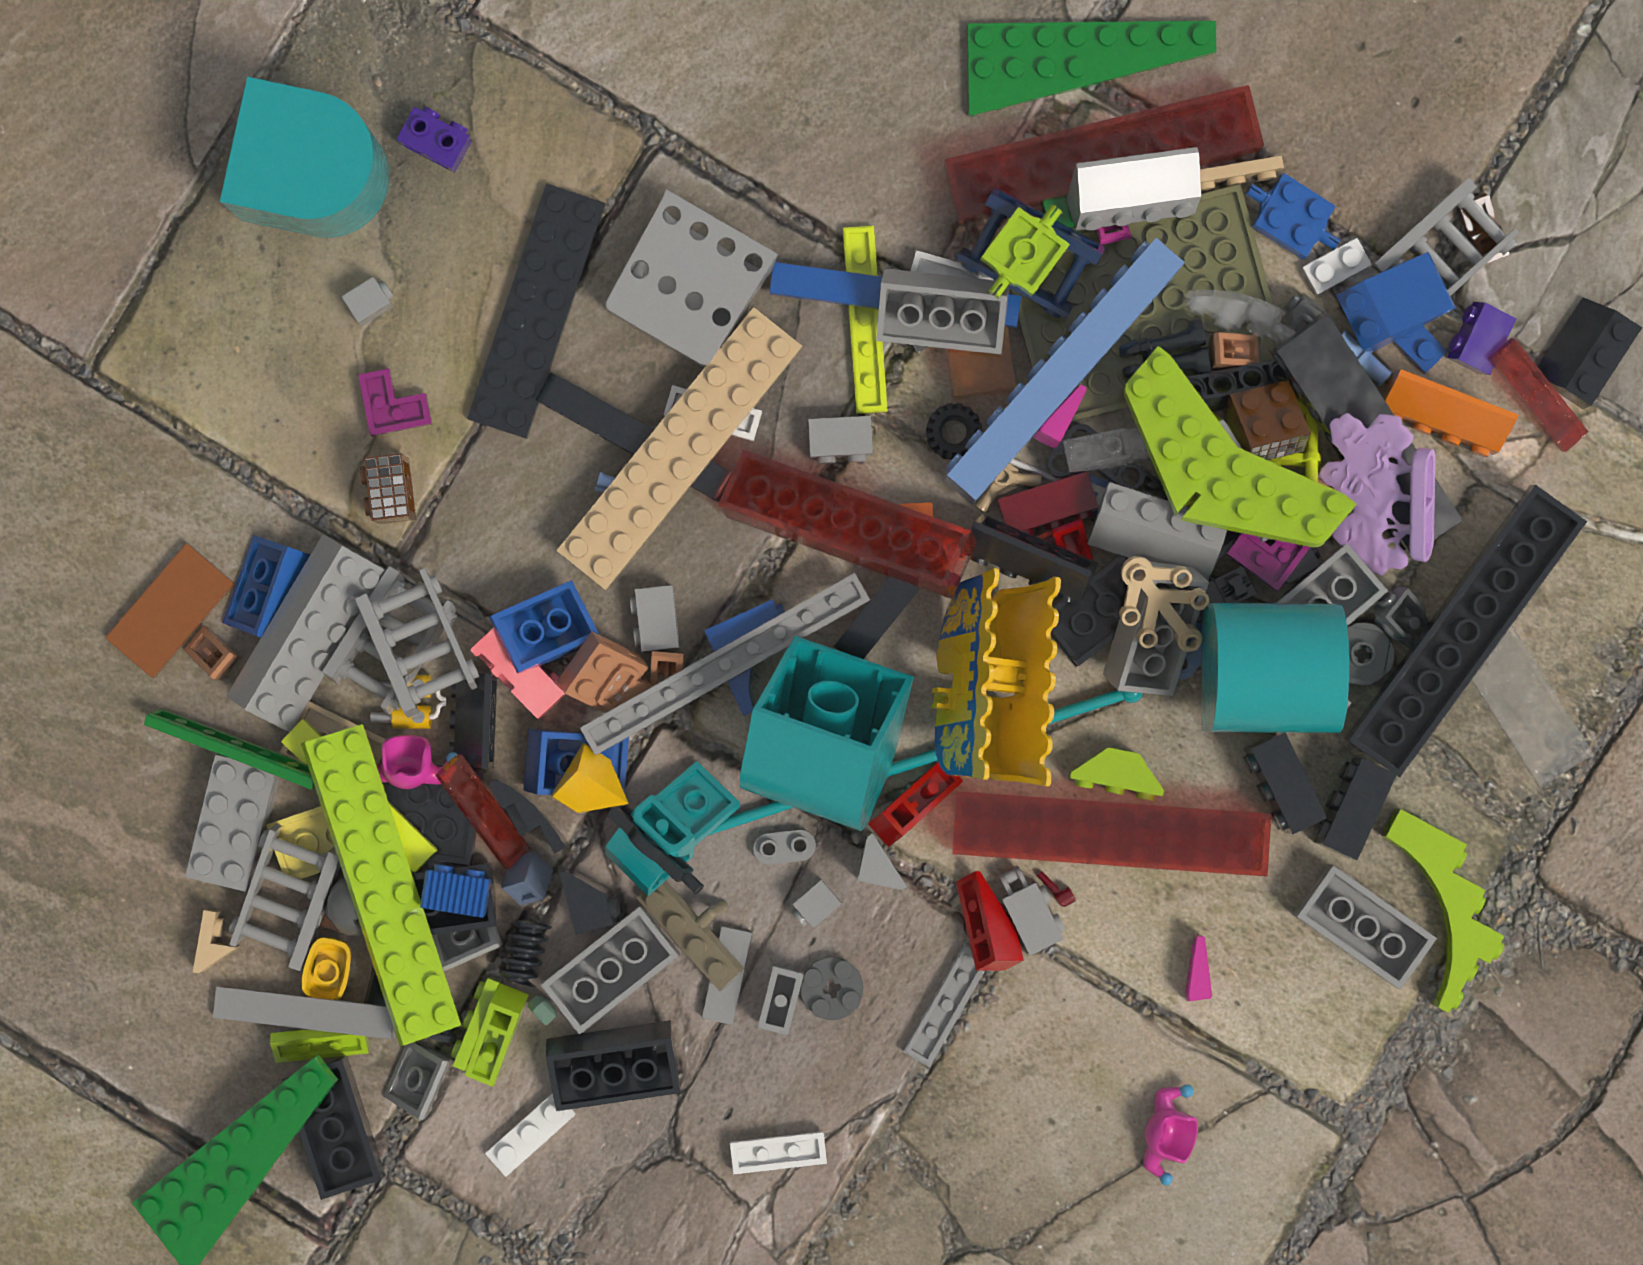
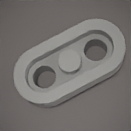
M806 830L772 832L759 836L754 843L753 851L757 860L763 864L798 862L807 860L813 855L816 842L812 834ZM801 839L805 841V850L797 851L794 848L796 840ZM766 843H772L775 846L773 854L767 855L764 853L763 846Z

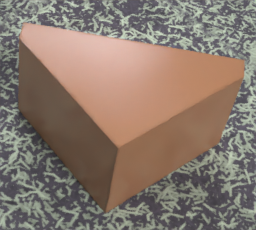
M1213 333L1209 338L1211 369H1228L1259 363L1258 335Z
M205 626L199 630L184 649L214 680H223L241 658L240 654Z
M652 651L650 682L652 687L683 670L685 655Z

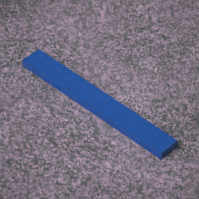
M775 262L769 293L770 295L879 309L882 277ZM1008 295L1005 327L1017 328L1021 303L1020 295Z

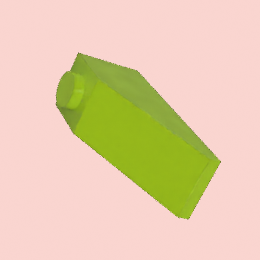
M499 984L489 1004L464 1076L494 1087L529 994L507 985Z

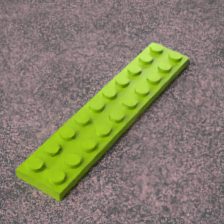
M363 724L301 743L399 1046H404L460 1026L459 1016L424 909L420 908L421 900Z

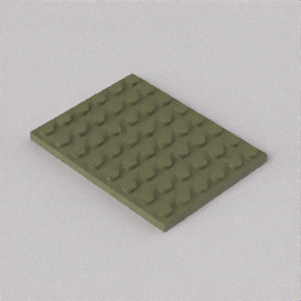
M1241 184L1201 194L1196 213L1188 217H1171L1155 222L1142 221L1130 223L1128 225L1131 233L1130 239L1104 244L1103 246L1106 248L1097 265L1090 262V264H1086L1065 301L1073 306L1067 319L1062 316L1056 318L1044 311V306L1010 288L1012 295L1021 296L1018 321L1032 369L1041 358L1045 362L1051 357L1048 354L1050 348L1062 335L1068 338L1072 334L1068 330L1071 324L1083 311L1087 315L1092 311L1089 305L1103 288L1110 291L1113 287L1110 284L1112 278L1124 264L1129 268L1132 266L1133 262L1130 259L1145 241L1151 244L1155 238L1159 239L1185 262L1169 283L1079 383L1077 387L1083 385L1087 391L1070 423L1129 408L1124 397V389L1129 379L1124 377L1122 369L1135 364H1143L1144 360L1142 354L1133 357H1120L1119 347L1134 339L1139 341L1144 337L1150 339L1178 333L1185 330L1189 322L1196 318L1202 319L1206 345L1167 350L1166 352L1169 355L1173 356L1207 347L1210 359L1209 338L1213 333L1221 332L1258 335L1259 362L1274 359L1269 350L1283 343V338L1254 231L1251 227L1252 224ZM1121 229L1112 230V231H1108V232H1104V233H1105V234L1113 233V232L1121 231ZM1077 230L1080 234L1100 244L1095 230ZM1065 250L1039 288L1052 295L1056 294L1075 259L1072 251ZM1181 369L1186 377L1199 375L1194 369ZM1211 369L1212 372H1214V371H1219V370H1224V369Z

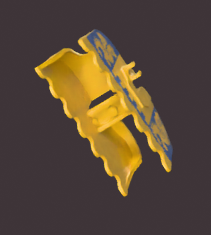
M992 568L957 585L942 623L938 650L936 651L937 669L941 674H953V682L951 688H932L934 703L931 704V708L937 709L934 739L936 757L940 768L947 775L984 780L990 778L998 781L1023 782L1050 787L1051 771L1045 767L1044 760L1050 754L1053 746L1051 736L1046 734V726L1053 720L1054 707L1048 703L1047 697L1049 692L1054 689L1056 683L1055 674L1049 670V663L1057 654V643L1051 640L1050 634L1059 620V613L1057 609L1052 607V600L1060 591L1061 580L1060 577H1053L1038 584L1001 589L991 598V592L999 581V569ZM986 690L1016 695L1003 698L987 696Z

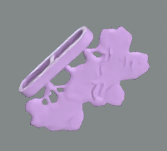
M1349 413L1343 414L1340 418L1333 419L1330 423L1332 443L1339 449L1344 459L1341 462L1328 461L1321 468L1318 477L1326 485H1330L1334 490L1348 496L1357 505L1354 508V512L1344 519L1331 536L1340 546L1348 543L1362 561L1368 565L1369 569L1379 576H1383L1388 569L1401 570L1408 565V557L1399 546L1400 540L1407 534L1410 535L1411 558L1427 562L1434 545L1435 451L1419 447L1413 454L1411 465H1408L1403 460L1402 453L1412 443L1414 436L1409 432L1408 428L1402 425V419L1398 416L1379 414L1369 428H1365L1360 420L1352 417ZM1393 457L1397 459L1398 464L1390 463L1388 458ZM1407 472L1411 473L1410 495H1405L1400 491V486L1396 480L1397 475ZM1403 501L1410 503V524H1400L1392 514L1394 502ZM1390 518L1395 524L1389 525L1386 519ZM1389 528L1398 530V532L1393 531L1395 537L1383 539L1382 532ZM1394 542L1395 548H1389L1387 544Z

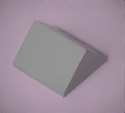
M873 833L867 834L857 880L898 890L906 888V884Z
M496 926L432 935L443 971L492 951L504 944Z
M418 1042L405 1045L383 1097L416 1118L424 1120L429 1115L453 1057Z

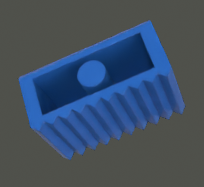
M434 864V869H427L425 872L420 908L484 917L486 915L491 878H485V872L480 870L466 869L465 874L453 873V866Z

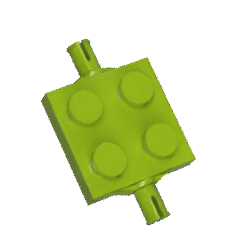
M1050 205V208L1041 219L1029 215L1020 207L1017 208L980 259L994 269L999 276L988 290L991 295L1000 285L1001 287L994 295V297L999 299L1010 284L1017 286L1029 296H1033L1070 245L1059 237L1051 227L1059 215L1062 214L1059 208L1050 218V215L1056 208V206Z

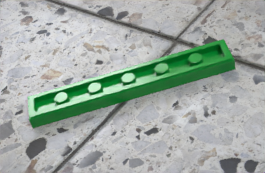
M162 708L147 714L145 717V726L312 790L315 788L308 764Z

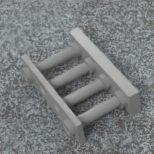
M1467 178L1377 260L1373 266L1379 273H1382L1386 269L1388 270L1402 264L1405 260L1401 256L1409 248L1413 252L1417 250L1420 255L1429 252L1440 276L1450 286L1447 290L1451 296L1499 251L1504 256L1518 243L1514 238L1520 232L1515 228L1506 235L1474 201L1473 198L1475 196L1471 192L1477 186L1470 178ZM1455 206H1458L1460 209L1464 208L1497 243L1484 256L1451 223V217L1448 213ZM1432 227L1437 231L1441 229L1473 264L1460 278L1426 242L1428 239L1425 234Z
M390 566L388 567L369 597L371 602L375 600L380 602L407 590L403 584L405 579L399 571ZM423 598L408 603V605L425 615L436 611L435 606ZM447 600L443 609L452 627L457 618L455 614L457 609L452 602ZM360 612L322 673L336 684H339L342 678H349L384 699L380 707L391 716L394 709L399 710L401 708L393 687L389 688L355 668L352 662L358 652L362 653L363 651L381 661ZM387 613L384 614L383 618L379 619L381 625L390 630L404 625V623ZM441 622L430 627L425 636L418 632L405 639L418 646L413 653L415 654L435 645L445 629ZM422 665L408 670L409 674L404 675L408 687Z
M425 568L419 570L424 583L380 602L377 600L371 602L367 593L355 598L407 718L419 713L416 704L421 702V698L464 679L467 680L472 690L478 688L474 680L479 677L478 671L472 659L466 661L437 595L443 592L436 575L429 577ZM430 594L436 611L391 631L389 628L383 630L379 619L383 618L385 613ZM442 622L449 639L404 659L401 656L395 657L391 647L396 646L397 641ZM451 651L455 652L461 666L460 668L417 687H414V685L408 687L404 675L409 674L408 670Z
M276 823L269 831L265 830L261 836L258 847L262 849L240 916H235L230 925L229 934L233 936L229 945L236 947L243 940L244 936L288 952L287 956L291 957L288 967L301 971L315 942L325 914L328 894L336 882L341 865L335 847L328 853L320 854L278 838L282 825ZM276 850L318 866L317 870L322 871L318 882L313 881V883L268 867L273 851ZM266 879L308 895L307 898L311 899L309 909H304L301 912L259 896L263 880ZM254 907L297 923V927L301 928L298 939L290 940L248 924Z

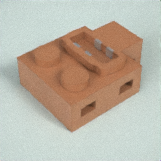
M594 632L590 633L557 680L564 694L604 713L611 711L652 687L647 677L643 675L648 666L641 655Z

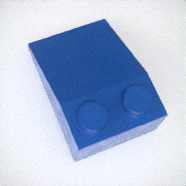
M1429 252L1368 278L1336 295L1363 351L1374 352L1456 309Z
M572 580L489 617L517 674L578 651L591 632L599 635Z
M528 729L523 791L537 795H552L582 744L586 743L589 745L584 734L574 731ZM629 737L601 752V754L611 760L624 793Z

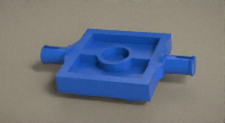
M1283 173L1269 192H1265L1254 185V183L1248 187L1245 195L1260 203L1258 216L1251 227L1300 259L1304 260L1307 258L1314 244L1318 241L1332 250H1335L1338 243H1340L1339 238L1326 231L1327 221L1335 205L1292 177Z

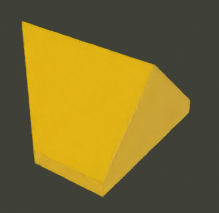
M586 743L582 744L551 795L552 798L576 813L629 804L611 760L601 753L595 755L591 747Z

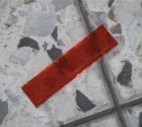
M1510 338L1488 358L1562 452H1567L1589 432L1516 339Z
M456 754L435 774L503 868L509 869L530 849L463 755Z

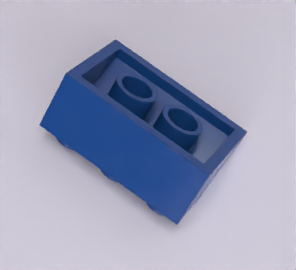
M253 535L222 623L262 637L310 557V554Z

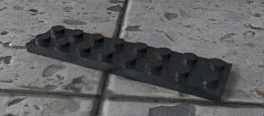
M549 184L545 185L467 417L468 420L528 439L539 406V401L535 399L549 376L606 206L604 202Z

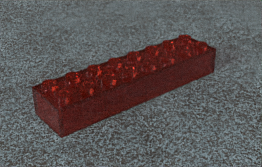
M742 450L718 503V507L726 518L953 599L977 544L972 531L746 450Z

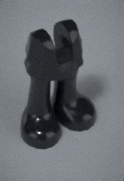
M1196 318L1191 320L1188 327L1178 333L1150 339L1144 337L1139 341L1134 339L1119 347L1120 357H1133L1142 354L1145 362L1158 346L1167 351L1182 347L1206 345L1202 319ZM1207 347L1171 356L1180 369H1194L1198 374L1212 372ZM1142 364L1123 368L1124 377L1130 379Z

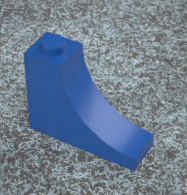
M772 599L704 631L715 652L781 615L785 610L782 603L775 605ZM752 668L727 681L743 716L752 713L754 708L750 695Z

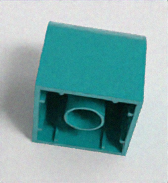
M247 77L220 202L243 222L320 238L345 236L359 230L370 222L384 203L389 187L390 172L384 149L359 114L346 102L330 94Z
M1208 603V606L1202 610L1201 731L1340 733L1342 731L1346 718L1349 693V639L1345 611L1341 604Z
M795 636L753 708L740 773V788L862 831L877 805L889 774L899 742L914 677Z

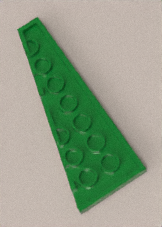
M1216 21L968 23V117H975L986 112L1002 110L1009 106L1029 103L1036 99L1083 89L1117 78L1129 77L1132 74L1156 70L1159 67L1178 62L1182 63L1213 55L1217 52Z
M319 1054L132 1202L133 1206L179 1265L201 1264L207 1254L214 1248L224 1231L231 1225L242 1207L248 1202L268 1175L270 1169L285 1152L287 1146L296 1134L300 1132L307 1119L337 1082V1077Z

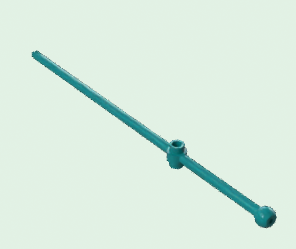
M1113 690L1055 709L1053 720L1049 724L1125 700L1127 703H1136L1143 697V693ZM935 749L892 762L887 777L938 761ZM777 801L731 815L709 835L794 807Z

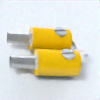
M416 674L409 686L414 685V687L431 681V674ZM379 681L389 688L393 687L390 681ZM440 690L435 692L436 697L443 702L437 705L434 714H432L431 706H417L419 713L407 718L401 707L399 710L394 709L391 716L385 712H371L370 720L371 723H392L393 729H431L432 719L438 717L441 707L446 706V697L441 696ZM431 694L423 698H431Z

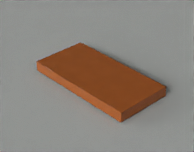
M186 543L105 638L151 678H155L235 583L191 545Z

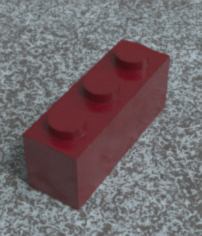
M1088 471L997 500L1004 523L1031 535H1034V528L1044 525L1046 531L1064 525L1063 519L1075 516L1076 521L1093 517V510L1099 508Z

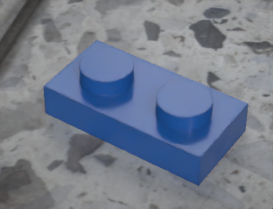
M1424 326L1393 341V344L1423 374L1427 373L1448 352Z

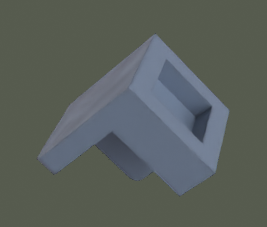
M534 851L513 857L509 862L501 888L521 906L543 900L553 869Z

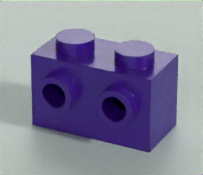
M424 106L423 110L413 107L396 140L401 146L455 173L472 143L470 136L466 134L468 129L454 121H451L450 125L439 120L441 115Z
M1473 301L1472 305L1466 308L1462 316L1463 324L1459 332L1453 336L1449 343L1450 351L1447 358L1477 374L1491 375L1517 318L1486 302Z

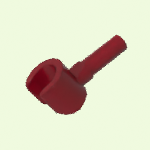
M1043 871L1037 875L1051 890L1060 906L1066 907L1076 901L1069 886L1059 890L1057 885Z

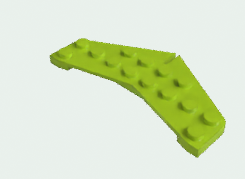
M1158 346L1128 380L1124 389V397L1175 517L1194 495L1198 498L1182 517L1181 521L1315 548L1322 546L1357 505L1348 496L1337 490L1238 448L1171 355Z

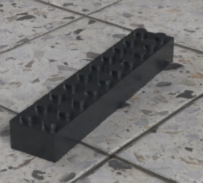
M1536 484L1529 485L1344 739L1387 770L1396 773V776L1400 778L1588 521Z

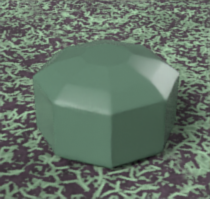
M537 994L528 1003V1008L544 1025H548L557 1016L554 1005L542 995Z

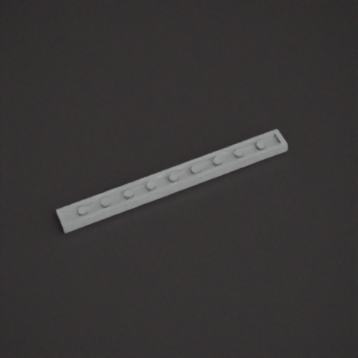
M853 573L580 727L594 754L598 755L789 647L795 636L805 638L867 603L870 599L858 577Z

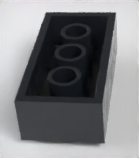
M348 1056L326 1063L338 1080L299 1132L321 1200L380 1181L386 1176ZM293 1074L286 1076L282 1081L284 1082Z

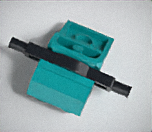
M696 761L655 797L651 794L634 810L627 804L607 808L609 810L607 815L619 828L606 844L605 855L647 896L670 877L676 882L682 881L696 895L704 888V884L692 874L694 869L687 863L694 857V847L740 808V802Z

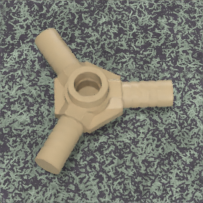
M1008 464L986 489L975 507L985 513L998 494L1001 496L1017 488V485L1041 486L1042 475L1018 473L1017 468Z

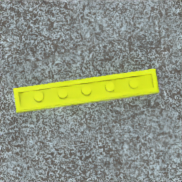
M874 226L843 228L846 272L878 276ZM848 305L856 414L888 412L883 342L876 341L879 309Z
M302 719L281 742L301 762L307 764L301 743L322 737V735L306 719ZM389 802L409 867L416 873L438 849Z

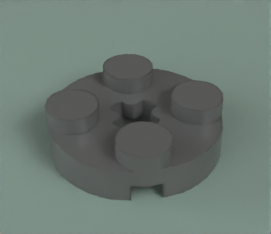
M1356 623L1348 626L1349 683L1354 685H1370L1379 681L1390 671L1393 665L1394 647L1385 632L1376 625ZM1361 645L1366 646V652L1370 653V658L1364 659L1363 663H1359L1358 657L1354 656V650H1359Z
M825 957L819 959L804 974L801 983L802 999L806 1007L816 1017L826 1020L845 1018L861 1002L863 995L861 975L853 965L841 958ZM828 980H833L835 984L841 985V989L837 991L836 997H831L830 993L823 992V988L827 987Z

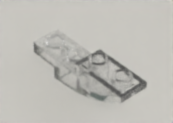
M1223 290L1188 291L1182 300L1187 303L1186 308L1194 314L1203 316L1205 313L1215 319L1213 324L1226 332H1230L1231 329L1236 332L1244 322L1248 324L1246 329L1259 337H1263L1265 334L1275 340L1274 345L1276 347L1297 333L1280 323L1286 311L1255 297Z
M1121 428L1063 441L1069 472L1105 469L1152 461L1138 428L1128 430Z

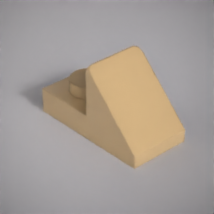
M203 910L193 973L206 971L240 947L239 945L234 947L228 943L216 942L217 937L222 936L224 929V919L220 918V910Z

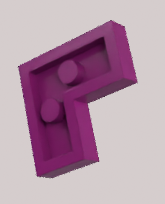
M389 368L358 374L371 437L433 425L426 393L396 399Z
M1241 533L1226 555L1272 589L1278 591L1310 547L1275 540L1269 546L1265 542L1261 543L1257 536Z

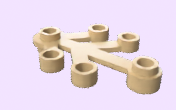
M1133 556L1128 558L1121 569V577L1128 585L1124 606L1119 611L1122 622L1127 626H1133L1139 622L1141 616L1136 606L1142 588L1147 595L1142 627L1137 632V640L1144 648H1152L1157 644L1158 636L1155 632L1158 611H1160L1174 629V638L1180 649L1186 652L1197 650L1202 643L1200 631L1193 624H1185L1170 603L1191 604L1194 609L1203 610L1208 606L1209 596L1201 588H1196L1192 591L1157 588L1152 581L1169 580L1173 581L1177 587H1186L1191 583L1192 575L1185 566H1177L1175 568L1154 567L1144 557ZM1136 570H1143L1139 576L1133 577ZM1180 573H1186L1184 579L1177 580V576ZM1202 595V601L1199 603H1195V598L1197 596ZM1128 612H1135L1132 618H1125V615ZM1146 634H1152L1150 640L1143 641V637ZM1195 637L1191 643L1186 644L1188 638Z

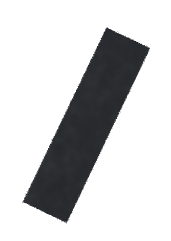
M1319 314L1315 317V320L1279 346L1269 350L1341 461L1344 459V456L1332 443L1330 423L1333 419L1340 418L1343 414L1349 413L1352 417L1360 420L1365 428H1369L1379 414L1394 416L1328 314ZM1413 443L1404 449L1402 453V458L1408 465H1411L1413 454L1417 450ZM1393 457L1388 458L1390 463L1398 464L1397 459ZM1409 472L1397 475L1396 477L1400 491L1405 495H1410L1411 473ZM1436 478L1434 540L1463 520ZM1396 501L1393 503L1392 514L1400 524H1410V503ZM1390 518L1386 519L1389 525L1395 524ZM1387 529L1392 537H1395L1393 531L1398 532L1397 529ZM1409 534L1405 535L1399 542L1400 548L1410 554Z
M1227 530L1217 560L1228 552L1241 533ZM1119 555L1093 575L1081 602L1075 600L1074 603L1061 600L1053 606L1059 613V620L1050 635L1075 667L1080 666L1114 639L1120 619L1119 611L1124 606L1128 586L1121 577V569L1124 562L1128 559L1127 557Z

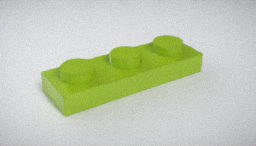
M490 976L486 982L480 981L474 998L479 1001L475 1011H468L462 1028L467 1029L463 1041L457 1039L451 1053V1057L455 1058L453 1067L463 1071L467 1069L489 1004L502 980Z
M310 1029L270 1033V1045L275 1063L310 1060L318 1054L321 1058L369 1053L368 1036Z

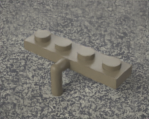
M667 881L649 896L642 892L637 897L641 904L719 991L729 985L745 969L707 927L714 918L728 910L729 906L726 901L721 900L713 904L698 917Z

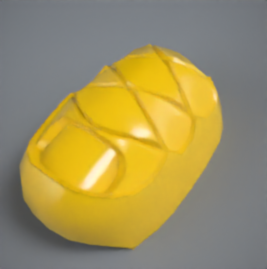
M324 936L314 942L307 956L302 974V990L307 997L339 1000L342 997L347 986L351 964V948L346 941Z

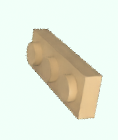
M1282 155L1200 169L1201 192L1215 189V184L1227 182V186L1245 184L1247 178L1258 177V181L1277 178L1276 173H1280L1284 168Z

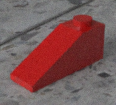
M937 762L871 820L868 825L890 847L956 789L963 780L960 776L947 775L940 768L939 762Z
M974 871L956 881L976 971H1005L1024 961L1018 932L982 873Z

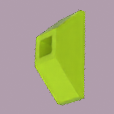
M1105 747L1071 770L1068 778L1075 779L1074 786L1093 789L1094 783L1106 785L1105 792L1123 795L1124 789L1137 791L1136 798L1154 801L1155 795L1163 796L1164 789L1139 753Z

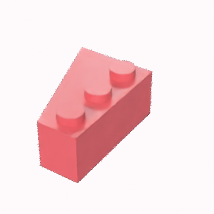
M494 627L470 649L476 657H480L490 668V671L510 689L512 694L537 719H541L566 695L557 682L559 679L558 674L553 671L549 675L541 665L517 674Z

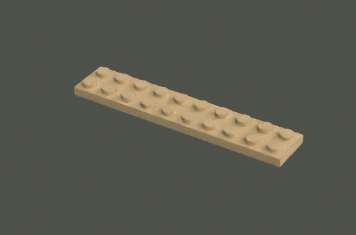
M753 307L718 350L712 362L705 366L557 549V552L604 590H607L803 346Z

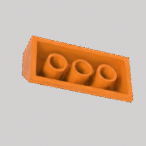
M1402 369L1389 377L1382 396L1394 416H1398L1403 421L1413 424V430L1426 435H1430L1431 432L1442 435V441L1454 446H1459L1460 443L1472 447L1470 450L1472 453L1482 457H1488L1489 454L1494 455L1500 452L1519 414Z

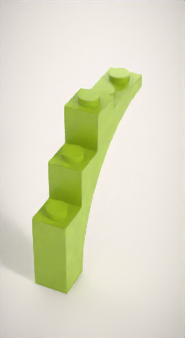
M1395 808L1381 836L1400 848L1420 868L1432 886L1441 907L1446 929L1447 958L1442 983L1433 1005L1450 1013L1452 1008L1456 1010L1464 997V993L1461 991L1466 981L1471 982L1479 968V965L1476 964L1477 960L1480 959L1490 964L1492 959L1497 960L1505 945L1502 943L1504 935L1472 919L1473 914H1479L1485 904L1486 898L1483 895L1486 890L1453 873L1455 868L1459 869L1463 865L1467 857V852L1464 851L1467 844L1406 811Z

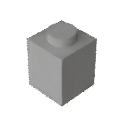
M374 277L342 296L355 319L362 327L394 307L389 300L394 295L385 281L379 283Z
M820 879L793 902L796 910L792 913L804 927L809 923L814 928L841 905L842 902L825 882Z

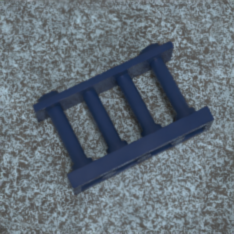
M995 187L985 204L991 208L990 212L992 214L972 251L963 247L956 259L961 261V265L968 271L978 273L979 271L997 280L999 276L995 270L980 259L986 252L1002 220L1007 219V217L1011 218L1018 207L1029 215L1040 219L1044 216V213ZM1055 221L1051 227L1059 237L1070 244L1067 249L1074 253L1073 256L1075 258L1056 294L1052 295L1038 287L1031 297L1017 286L1009 285V288L1044 306V311L1056 318L1062 316L1067 319L1073 306L1065 301L1085 265L1090 264V262L1097 265L1106 247Z

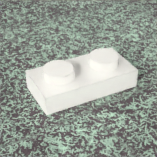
M1358 238L1307 264L1301 270L1315 296L1369 268L1372 264Z

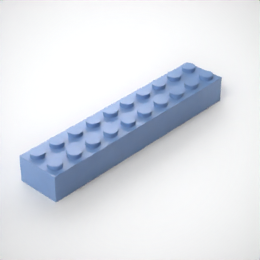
M1155 238L1151 244L1145 241L1130 259L1133 262L1132 266L1129 268L1124 264L1112 278L1110 284L1113 287L1110 291L1103 288L1089 305L1092 311L1088 315L1083 311L1071 324L1068 330L1072 334L1068 338L1062 335L1054 343L1048 352L1051 356L1049 360L1045 362L1042 358L1029 372L1027 377L1030 381L1025 386L1020 382L1006 399L1010 404L1005 409L999 406L988 418L985 424L989 428L984 433L978 430L966 443L967 453L963 457L958 453L946 466L944 471L948 474L944 481L971 505L975 503L1044 422L1064 402L1184 265L1185 262L1159 239Z

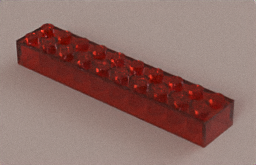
M1246 85L947 158L944 160L943 166L959 226L990 217L992 214L990 212L991 208L985 204L995 187L1031 207L1040 206L1043 201L1067 196L1077 163L1197 147L1199 166H1204L1260 152L1264 142L1250 86Z
M955 791L951 853L954 855L1268 877L1272 814Z

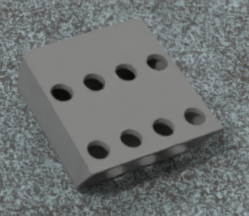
M666 189L658 208L609 295L606 307L618 319L705 368L706 365L712 362L718 350L730 337L765 279L773 270L778 254ZM668 207H676L680 210L681 218L679 221L670 216L667 211ZM698 222L704 223L708 228L707 236L704 237L693 231L691 226ZM724 238L731 239L735 243L734 252L731 253L719 246L718 242ZM750 254L759 255L762 259V267L758 268L745 261V258Z

